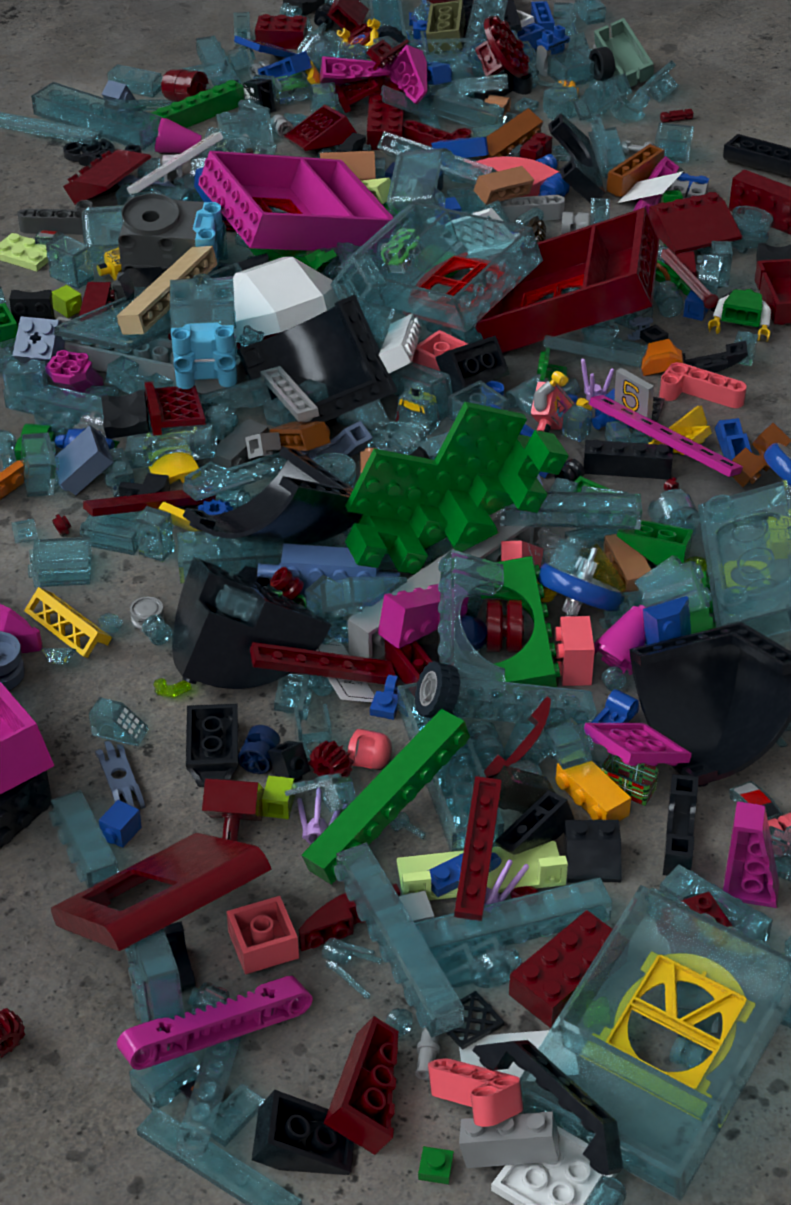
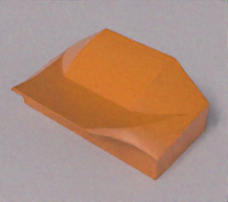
M670 339L649 343L646 353L641 359L643 376L665 372L673 363H684L682 350L678 349Z

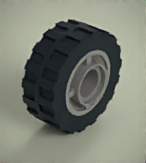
M437 661L429 662L424 667L417 681L415 704L416 711H418L420 716L432 719L441 709L449 713L453 712L460 692V674L453 665Z

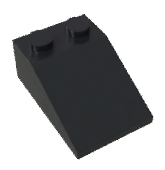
M274 1090L258 1108L251 1160L277 1170L349 1175L352 1168L354 1142L324 1124L329 1109Z

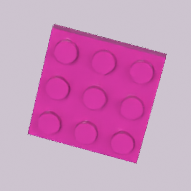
M585 723L583 733L591 737L592 742L607 748L608 753L617 755L622 759L623 763L630 766H637L638 763H645L651 766H657L658 763H666L676 766L678 763H689L692 754L646 723Z

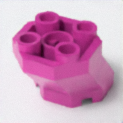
M61 350L56 353V356L51 358L46 366L47 374L59 386L60 391L63 390L66 398L83 400L87 398V394L92 393V396L98 395L104 385L103 378L92 367V363L86 353Z

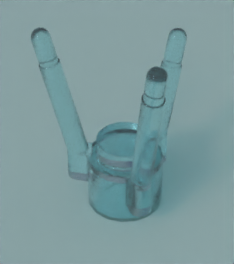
M330 938L322 951V957L328 960L326 967L334 970L364 998L369 999L370 994L338 965L347 964L351 955L378 964L382 962V959L373 956L375 954L374 950Z

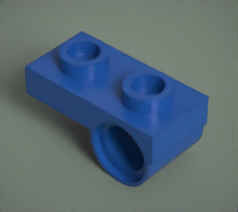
M614 689L607 698L605 708L591 723H628L639 712V700Z

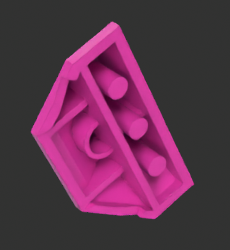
M0 604V631L10 633L16 637L20 643L22 653L40 651L43 648L40 630L36 627H31L15 611Z

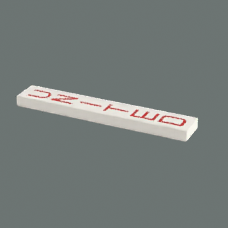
M221 132L211 134L127 187L129 194L140 192L222 140Z

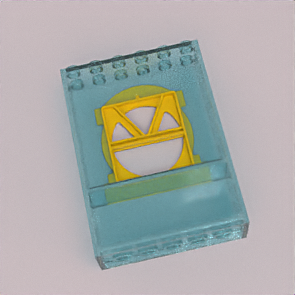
M642 885L639 886L538 1048L617 1121L624 1170L674 1198L682 1200L791 1005V955L788 953L781 954L771 949L764 941L753 940L743 935L735 927H726L708 914L695 912L684 902L673 901L655 888L648 889ZM682 981L695 984L706 990L714 1000L678 1019L677 982ZM664 984L666 1012L640 998L652 988ZM632 1010L713 1053L696 1067L681 1072H665L641 1060L630 1044L628 1022ZM718 1012L722 1015L723 1026L720 1040L694 1027V1025ZM524 1071L520 1077L523 1100L522 1113L553 1111L558 1127L589 1144L596 1133L587 1131L581 1125V1120L573 1112L563 1109L555 1095L538 1086L535 1081L536 1078L529 1071Z

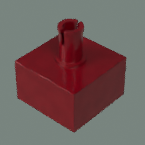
M205 778L202 811L211 818H223L222 838L238 842L240 820L262 821V796L264 788L259 782Z

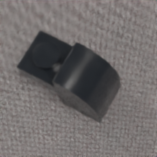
M147 473L143 484L120 482L118 487L119 496L170 491L169 475ZM146 510V511H139V512L146 513V512H152V511H155V510Z

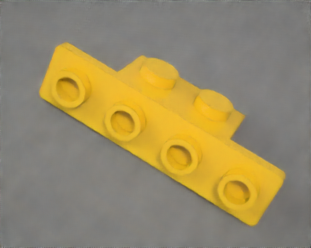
M696 406L669 427L674 432L698 444L703 443L712 434L710 426H706L707 420L702 406ZM653 439L649 444L659 445L664 443ZM673 449V453H680V455H685V454H683V453H681V452H679V451Z

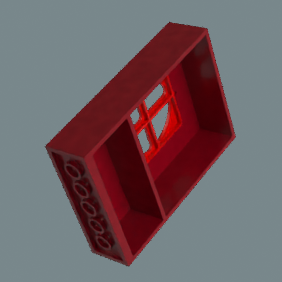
M645 207L517 249L514 252L491 258L490 263L498 266L501 263H505L507 265L510 279L506 289L496 300L478 310L475 322L477 332L481 333L483 339L496 335L503 353L652 307L659 238ZM487 272L484 287L493 281V277L489 272ZM570 287H580V288H581V289H578V290H575V291H571V292L562 294V290H564L565 288H570ZM554 292L552 298L535 303L542 297Z

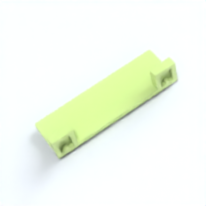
M555 841L547 842L516 855L509 853L501 847H492V853H496L502 861L498 868L489 872L488 888H493L508 860H512L513 863L498 893L506 889L525 864L529 865V869L513 889L523 886H531L536 889L566 885L568 863L566 855L559 856ZM464 850L397 858L402 895L426 891L429 900L456 898L458 888L440 897L433 893L429 869L462 854Z

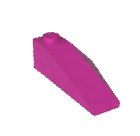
M406 44L391 63L389 76L391 81L406 93V96L415 104H418L427 93V61L422 50Z
M322 56L320 84L340 85L390 75V64H387L383 69L379 68L374 71L373 67L376 63L373 61Z

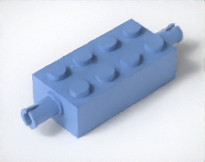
M284 543L281 563L279 565L258 563L257 578H272L277 570L286 567L292 572V576H297L304 582L303 589L299 594H310L315 600L356 603L374 602L375 588L377 586L397 587L400 572H379V569L357 565L348 548Z

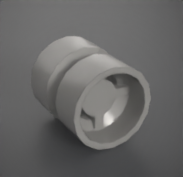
M562 211L561 235L587 227L589 212H578L577 215H574L573 212Z

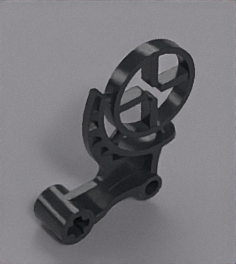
M101 138L100 142L93 139L75 140L63 147L64 157L67 160L79 162L81 166H91L90 162L97 158L102 159L101 155L106 151H115L114 145L104 138ZM132 144L125 147L126 151L142 153L140 145Z

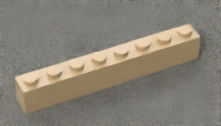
M213 246L191 247L117 315L122 335L145 334L218 264Z

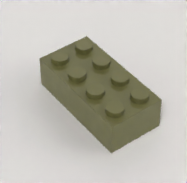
M463 0L430 4L426 29L429 53L462 49L466 19Z

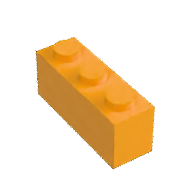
M582 751L557 763L555 782L558 787L565 790L578 806H581L588 812L592 820L621 821L630 815L631 797Z

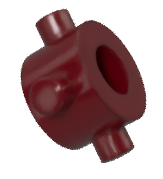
M673 477L665 482L663 489L666 491V495L674 494L678 490L679 483L676 482L677 478Z

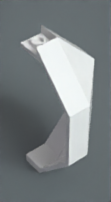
M281 257L235 273L209 323L217 322L221 325H234L236 343L288 330L335 306L334 303L342 299L338 283L294 257Z

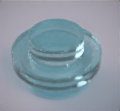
M395 1008L388 1014L385 1023L398 1030V1037H401L411 1029L413 1017L407 1009Z

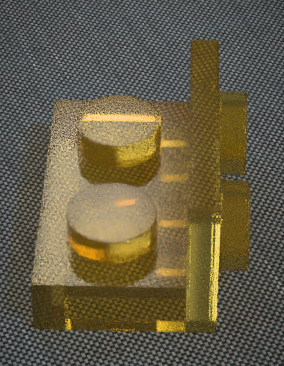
M598 544L592 546L598 549L594 558L597 567L593 578L621 592L625 590L626 587L619 573Z

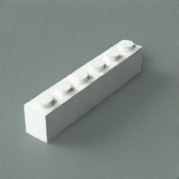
M413 313L390 325L379 353L388 373L412 362L421 329L423 328L419 318H415Z

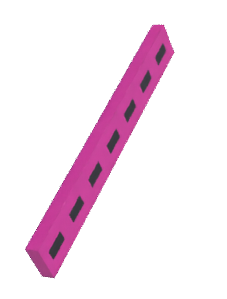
M604 395L590 398V406L728 477L740 474L743 466Z

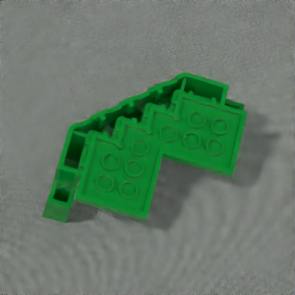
M464 402L435 460L373 449L345 505L348 512L363 514L359 524H353L345 543L357 565L378 568L384 555L389 554L399 572L416 574L421 570L428 557L424 549L445 538L448 539L456 554H459L498 534L497 527L489 515L513 503L518 510L538 513L548 494L537 479L540 471L559 475L569 457L568 453L552 433L534 430L531 437L520 435L527 421V418L522 413Z

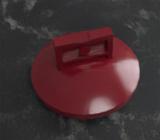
M497 15L489 16L484 21L487 40L475 48L486 77L490 79L503 69H506L517 78H523L528 74L530 59L523 51L524 45L520 39L517 40L506 20L502 21Z

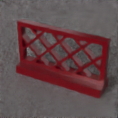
M374 78L348 84L329 85L345 113L351 111L349 105L380 90Z
M153 381L144 382L153 436L162 435V428L205 425V416L196 385L190 389L178 387L154 388Z

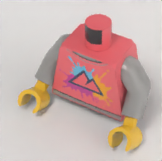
M555 371L552 374L551 381L537 383L531 416L539 423L538 431L549 433L550 429L561 430L564 424L577 416V412L580 410L583 413H589L592 410V406L588 404L589 401L585 398H579L576 406L573 407L574 402L561 388L568 383L569 378L560 371Z

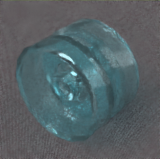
M735 207L732 211V216L740 230L742 239L732 242L748 248H757L758 243L767 244L768 231L773 223L772 215L756 207Z

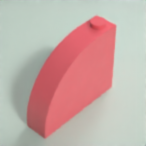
M492 157L467 165V182L476 185L478 176L523 166L533 177L534 183L530 193L520 197L538 196L541 184L548 177L559 173V171L541 162L527 158Z

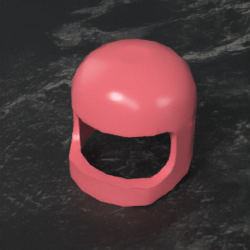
M357 729L350 739L347 751L350 753L349 758L354 762L352 766L376 770L385 767L392 753V743L389 737L380 732ZM359 740L358 750L356 754L357 742Z

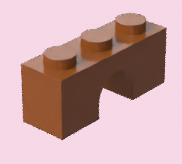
M772 423L752 443L760 455H755L747 448H744L731 460L743 466L741 473L732 477L743 488L749 482L753 485L762 476L760 472L763 469L767 472L771 468L764 459V453L767 448L773 443H780L787 447L791 439Z

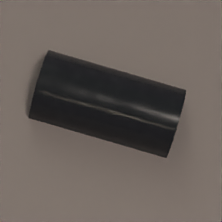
M741 134L735 135L724 145L723 157L726 161L791 178L790 147Z

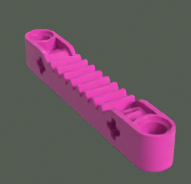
M286 976L258 986L254 993L248 991L247 998L239 994L236 1001L227 998L226 1005L219 1001L216 1002V1008L206 1005L205 1012L197 1008L195 1009V1015L185 1012V1018L176 1015L174 1019L158 1018L131 1027L119 1036L117 1048L134 1069H145L300 1016L310 1008L313 1001L312 995L296 977Z

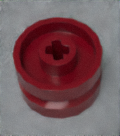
M487 600V652H500L502 649V637L506 638V649L508 652L518 653L521 651L522 637H524L522 600H509L506 604V615H502V603L500 600Z

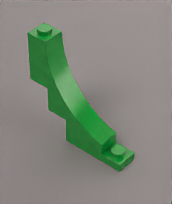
M249 247L255 257L264 253L268 254L270 261L281 257H294L319 273H322L337 257L333 249L328 252H321L320 249L307 251L255 249Z

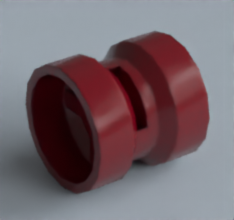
M282 567L272 576L270 585L276 590H281L282 595L294 599L302 591L304 582L297 576H292V572L288 568Z

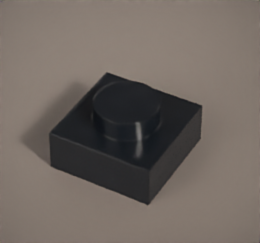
M656 324L640 331V338L648 344L668 339L669 336L666 331Z

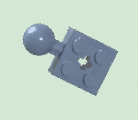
M20 316L12 356L22 364H28V368L22 370L18 376V385L25 393L35 394L42 390L45 378L40 371V367L47 366L51 358L56 356L58 351L64 350L68 328L59 320Z

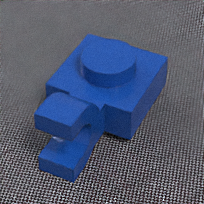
M388 674L384 692L376 691L370 706L371 716L394 720L401 702L400 695H397L398 686H396L398 676Z

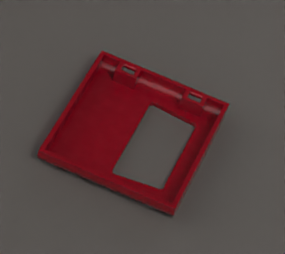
M194 833L95 884L93 887L51 907V913L56 926L114 950L121 951L272 870L263 851L255 845ZM148 879L173 885L122 911L106 907L111 904L110 899Z

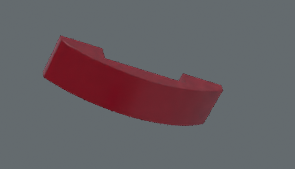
M548 696L529 717L528 720L535 727L507 761L497 755L480 777L493 778L500 775L505 770L514 766L529 751L538 739L547 721L551 705V699Z

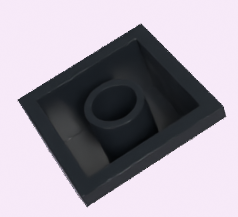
M565 820L563 844L564 856L566 855L568 863L567 883L621 882L622 865L619 820Z

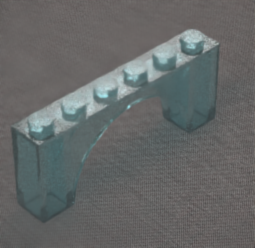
M451 550L440 560L438 566L440 571V582L438 585V591L440 592V602L438 605V612L440 613V623L438 625L440 644L438 646V655H440L441 663L453 665L458 669L460 674V693L494 701L505 691V669L489 662L474 649L464 633L460 612L464 598L474 595L492 597L504 585L503 564Z

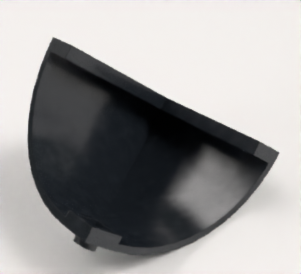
M355 295L337 301L331 309L297 326L237 350L244 369L259 397L283 424L298 421L262 380L260 371L278 366L282 367L318 408L319 416L314 417L308 422H326L398 392L390 373L386 370L379 356L380 350Z
M282 446L279 455L285 458L287 462L273 481L252 500L234 510L217 515H208L202 510L186 508L183 517L190 521L189 525L191 527L203 530L213 536L258 544L283 546V543L311 544L337 536L353 526L354 523H357L363 514L348 512L345 507L353 491L352 487L297 449Z
M743 622L629 649L634 682L647 724L692 753L689 763H678V765L672 767L680 775L699 777L698 787H703L710 782L732 776L755 763L778 741L791 721V651Z

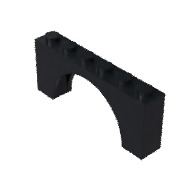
M560 113L548 124L550 134L564 147L572 158L560 169L562 179L592 205L603 197L605 190L590 139Z

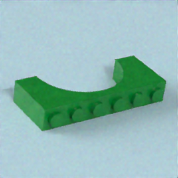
M532 556L475 566L481 599L522 600V608L530 615L534 622L533 633L524 648L511 658L493 664L498 697L557 688L556 678L561 676L558 662L553 663L552 657H556L554 642L549 643L548 639L552 637L550 622L545 623L544 619L549 617L546 603L541 604V598H545L543 585L537 584L540 573L539 565H534Z

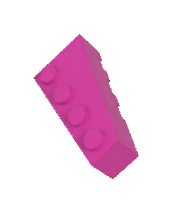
M449 582L430 585L424 590L421 587L414 588L413 592L409 593L404 590L399 591L397 595H392L391 593L384 594L378 635L399 649L465 615L468 609L469 596Z
M737 801L724 876L722 899L777 908L779 879L766 807Z

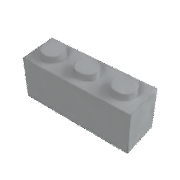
M553 1111L517 1114L497 1125L489 1127L475 1125L473 1118L461 1119L459 1145L466 1168L559 1161V1133Z

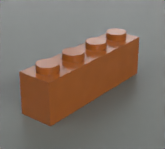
M529 108L488 135L486 138L489 155L478 157L482 160L513 154L518 147L523 146L536 133H541L543 121Z
M649 144L610 170L607 178V192L617 197H622L638 181L649 179L652 170L664 158V149Z
M324 421L289 422L269 429L270 433L279 432L281 448L284 446L297 449L298 451H308L331 443L329 439L330 430Z

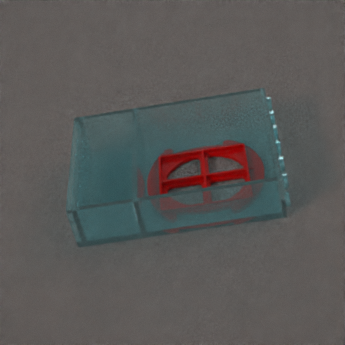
M412 201L336 269L347 296L355 295L359 303L405 316L413 313L414 317H418L420 320L467 332L534 270L543 259L532 227ZM405 242H415L420 251H410L400 263L404 271H391L389 262L394 257L391 252L392 244L396 243L399 250ZM473 268L460 281L444 277L457 270ZM436 284L452 287L446 294L431 290Z

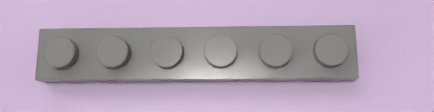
M281 366L260 371L262 380L298 422H308L314 417L319 416L317 406Z

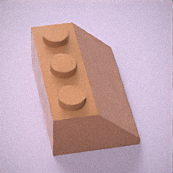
M374 151L320 153V158L342 160L360 181L376 179Z

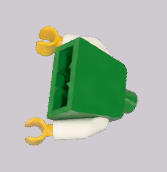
M735 289L730 295L719 299L713 314L714 319L708 322L709 332L712 327L716 326V334L720 333L719 321L721 319L724 322L753 327L761 326V329L758 331L757 340H760V335H765L767 337L766 342H768L770 331L767 327L770 326L771 309L765 301H762V294L756 293L751 289H746L745 291Z

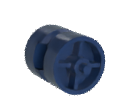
M265 725L253 726L249 730L245 743L238 755L240 766L254 774L267 772L271 765L268 750L280 745L279 734L274 729Z

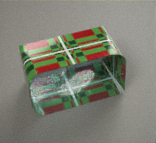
M609 754L602 764V771L631 797V801L646 806L657 788L659 774L657 767L645 763L630 766L623 763L622 759L617 755H614L613 758V754Z

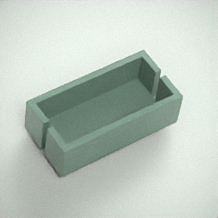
M625 18L610 24L612 38L609 36L608 25L594 31L596 47H608L613 53L615 60L614 76L623 90L637 85V81L642 83L654 77V64Z

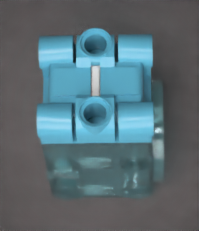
M197 274L192 279L170 280L171 340L177 387L190 389L195 385V380L218 379L219 384L223 387L234 386L237 383V327L233 277L210 278L207 274Z

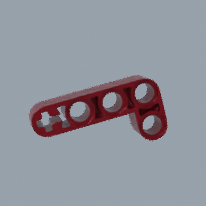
M413 120L403 122V142L433 152L431 144L433 142L471 138V130L468 128H459L453 133H449Z

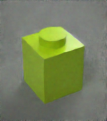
M68 285L52 291L54 310L67 318L80 312L82 305L81 293Z
M268 776L262 796L264 817L289 819L295 798L294 778Z

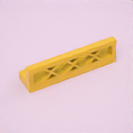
M40 587L37 588L24 612L86 658L89 657L97 642L108 646L113 638L53 592ZM41 600L43 602V611L36 613L34 609ZM57 612L58 623L51 625L50 614ZM72 624L73 634L66 636L65 626ZM87 635L90 639L83 649L80 645V637Z

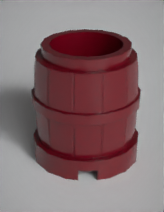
M172 69L164 74L161 90L163 96L168 100L179 102L186 97L208 90L206 89V84H209V80L204 72Z

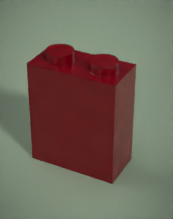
M334 0L327 15L342 29L343 27L347 29L351 35L362 26L369 9L359 0Z

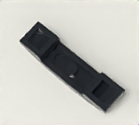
M741 341L726 344V352L686 359V355L683 353L684 364L713 373L732 367L748 356L747 342Z

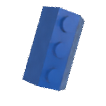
M684 596L643 609L646 645L691 634L689 597Z

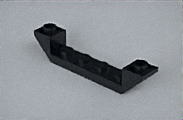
M529 1040L476 1045L472 1051L480 1058V1063L489 1070L509 1069L514 1061L519 1068L529 1071L536 1078L535 1081L538 1086L558 1098L559 1105L563 1109L573 1112L581 1120V1125L587 1131L596 1133L583 1152V1155L590 1161V1166L596 1172L605 1176L621 1172L623 1163L617 1121Z

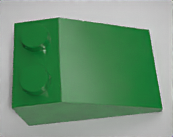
M625 517L617 531V537L658 567L665 568L669 572H677L683 570L690 555L694 530Z

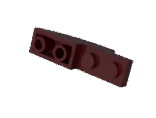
M364 884L327 902L314 912L299 928V948L301 952L317 948L334 940L344 939L353 934L354 924L363 923L369 919L399 910L400 890L397 884L371 892L367 884Z

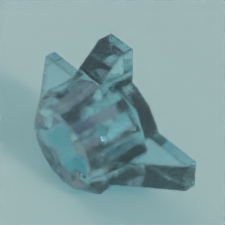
M42 648V652L49 663L65 665L74 655L76 649Z

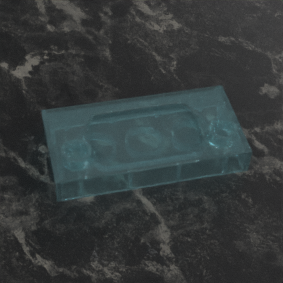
M787 480L731 496L724 494L716 495L706 503L699 504L698 510L716 628L743 622L766 637L791 631V491Z

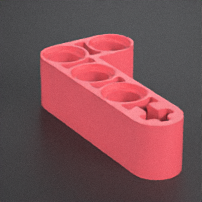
M678 362L671 364L662 375L659 395L666 401H673L683 392L727 407L741 408L744 406L747 386L742 381Z
M447 1058L436 1059L428 1063L432 1096L472 1107L475 1125L481 1127L494 1126L523 1111L519 1077Z

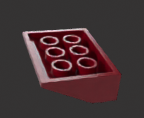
M324 104L283 136L304 151L340 145L352 133L357 132L344 114Z
M120 149L113 152L108 150L101 155L102 159L97 158L90 162L91 167L85 166L79 170V175L76 173L67 179L69 182L63 187L74 205H76L81 200H87L108 190L152 158L151 155Z
M708 192L704 195L691 196L690 198L676 199L671 202L649 206L648 215L658 238L674 254L742 239L740 230L725 200L716 192Z

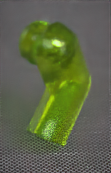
M160 678L153 683L155 687L154 692L157 695L175 698L192 689L191 684L184 680L173 685H167L166 680Z

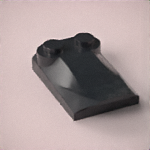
M238 703L187 706L186 769L199 787H204L205 778L230 780L238 767Z

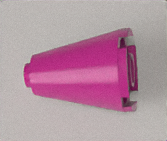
M161 118L158 127V137H156L155 152L183 153L202 141V136L167 118Z
M639 605V607L633 606L594 642V654L596 655L597 652L603 655L601 660L621 673H625L628 670L629 675H632L629 649L644 646L643 609L647 607Z

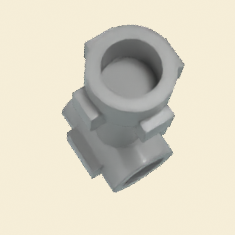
M626 140L622 141L621 152H624V154H629V151L638 152L647 145L654 144L652 142H645L644 146L631 144L630 141Z

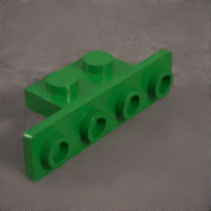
M546 347L545 352L541 351L537 374H540L541 381H544L545 378L551 381L552 374L555 371H560L565 376L567 375V367L548 363L550 347Z

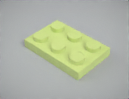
M11 233L0 242L1 261L33 271L40 270L59 254L57 246L16 233Z

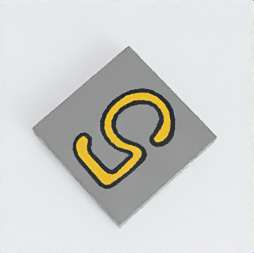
M619 368L616 371L614 401L652 420L654 386L625 369Z

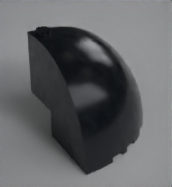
M193 557L180 595L172 639L174 664L183 676L182 679L191 684L200 682L226 689H246L266 685L292 672L253 667L250 647L253 642L316 651L327 636L332 625L319 615H316L315 618L312 617L313 614L310 609L297 604L296 601L284 595L278 597L277 593L257 582L252 584L249 579L237 573L230 576L229 572L221 569L222 567Z

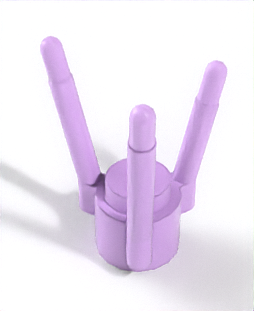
M581 359L586 400L590 402L591 397L607 395V389L614 369H610L604 387L601 389L600 385L595 384L593 373L590 374L589 385L585 359Z
M320 788L316 790L314 818L309 823H307L302 799H297L303 829L302 838L306 839L309 844H312L328 827L326 821L320 818L322 793ZM341 804L337 805L329 825L340 815Z
M512 860L507 861L493 888L487 887L484 912L493 915L495 910L499 911L502 902L529 869L528 864L522 867L500 895L498 890L513 863Z

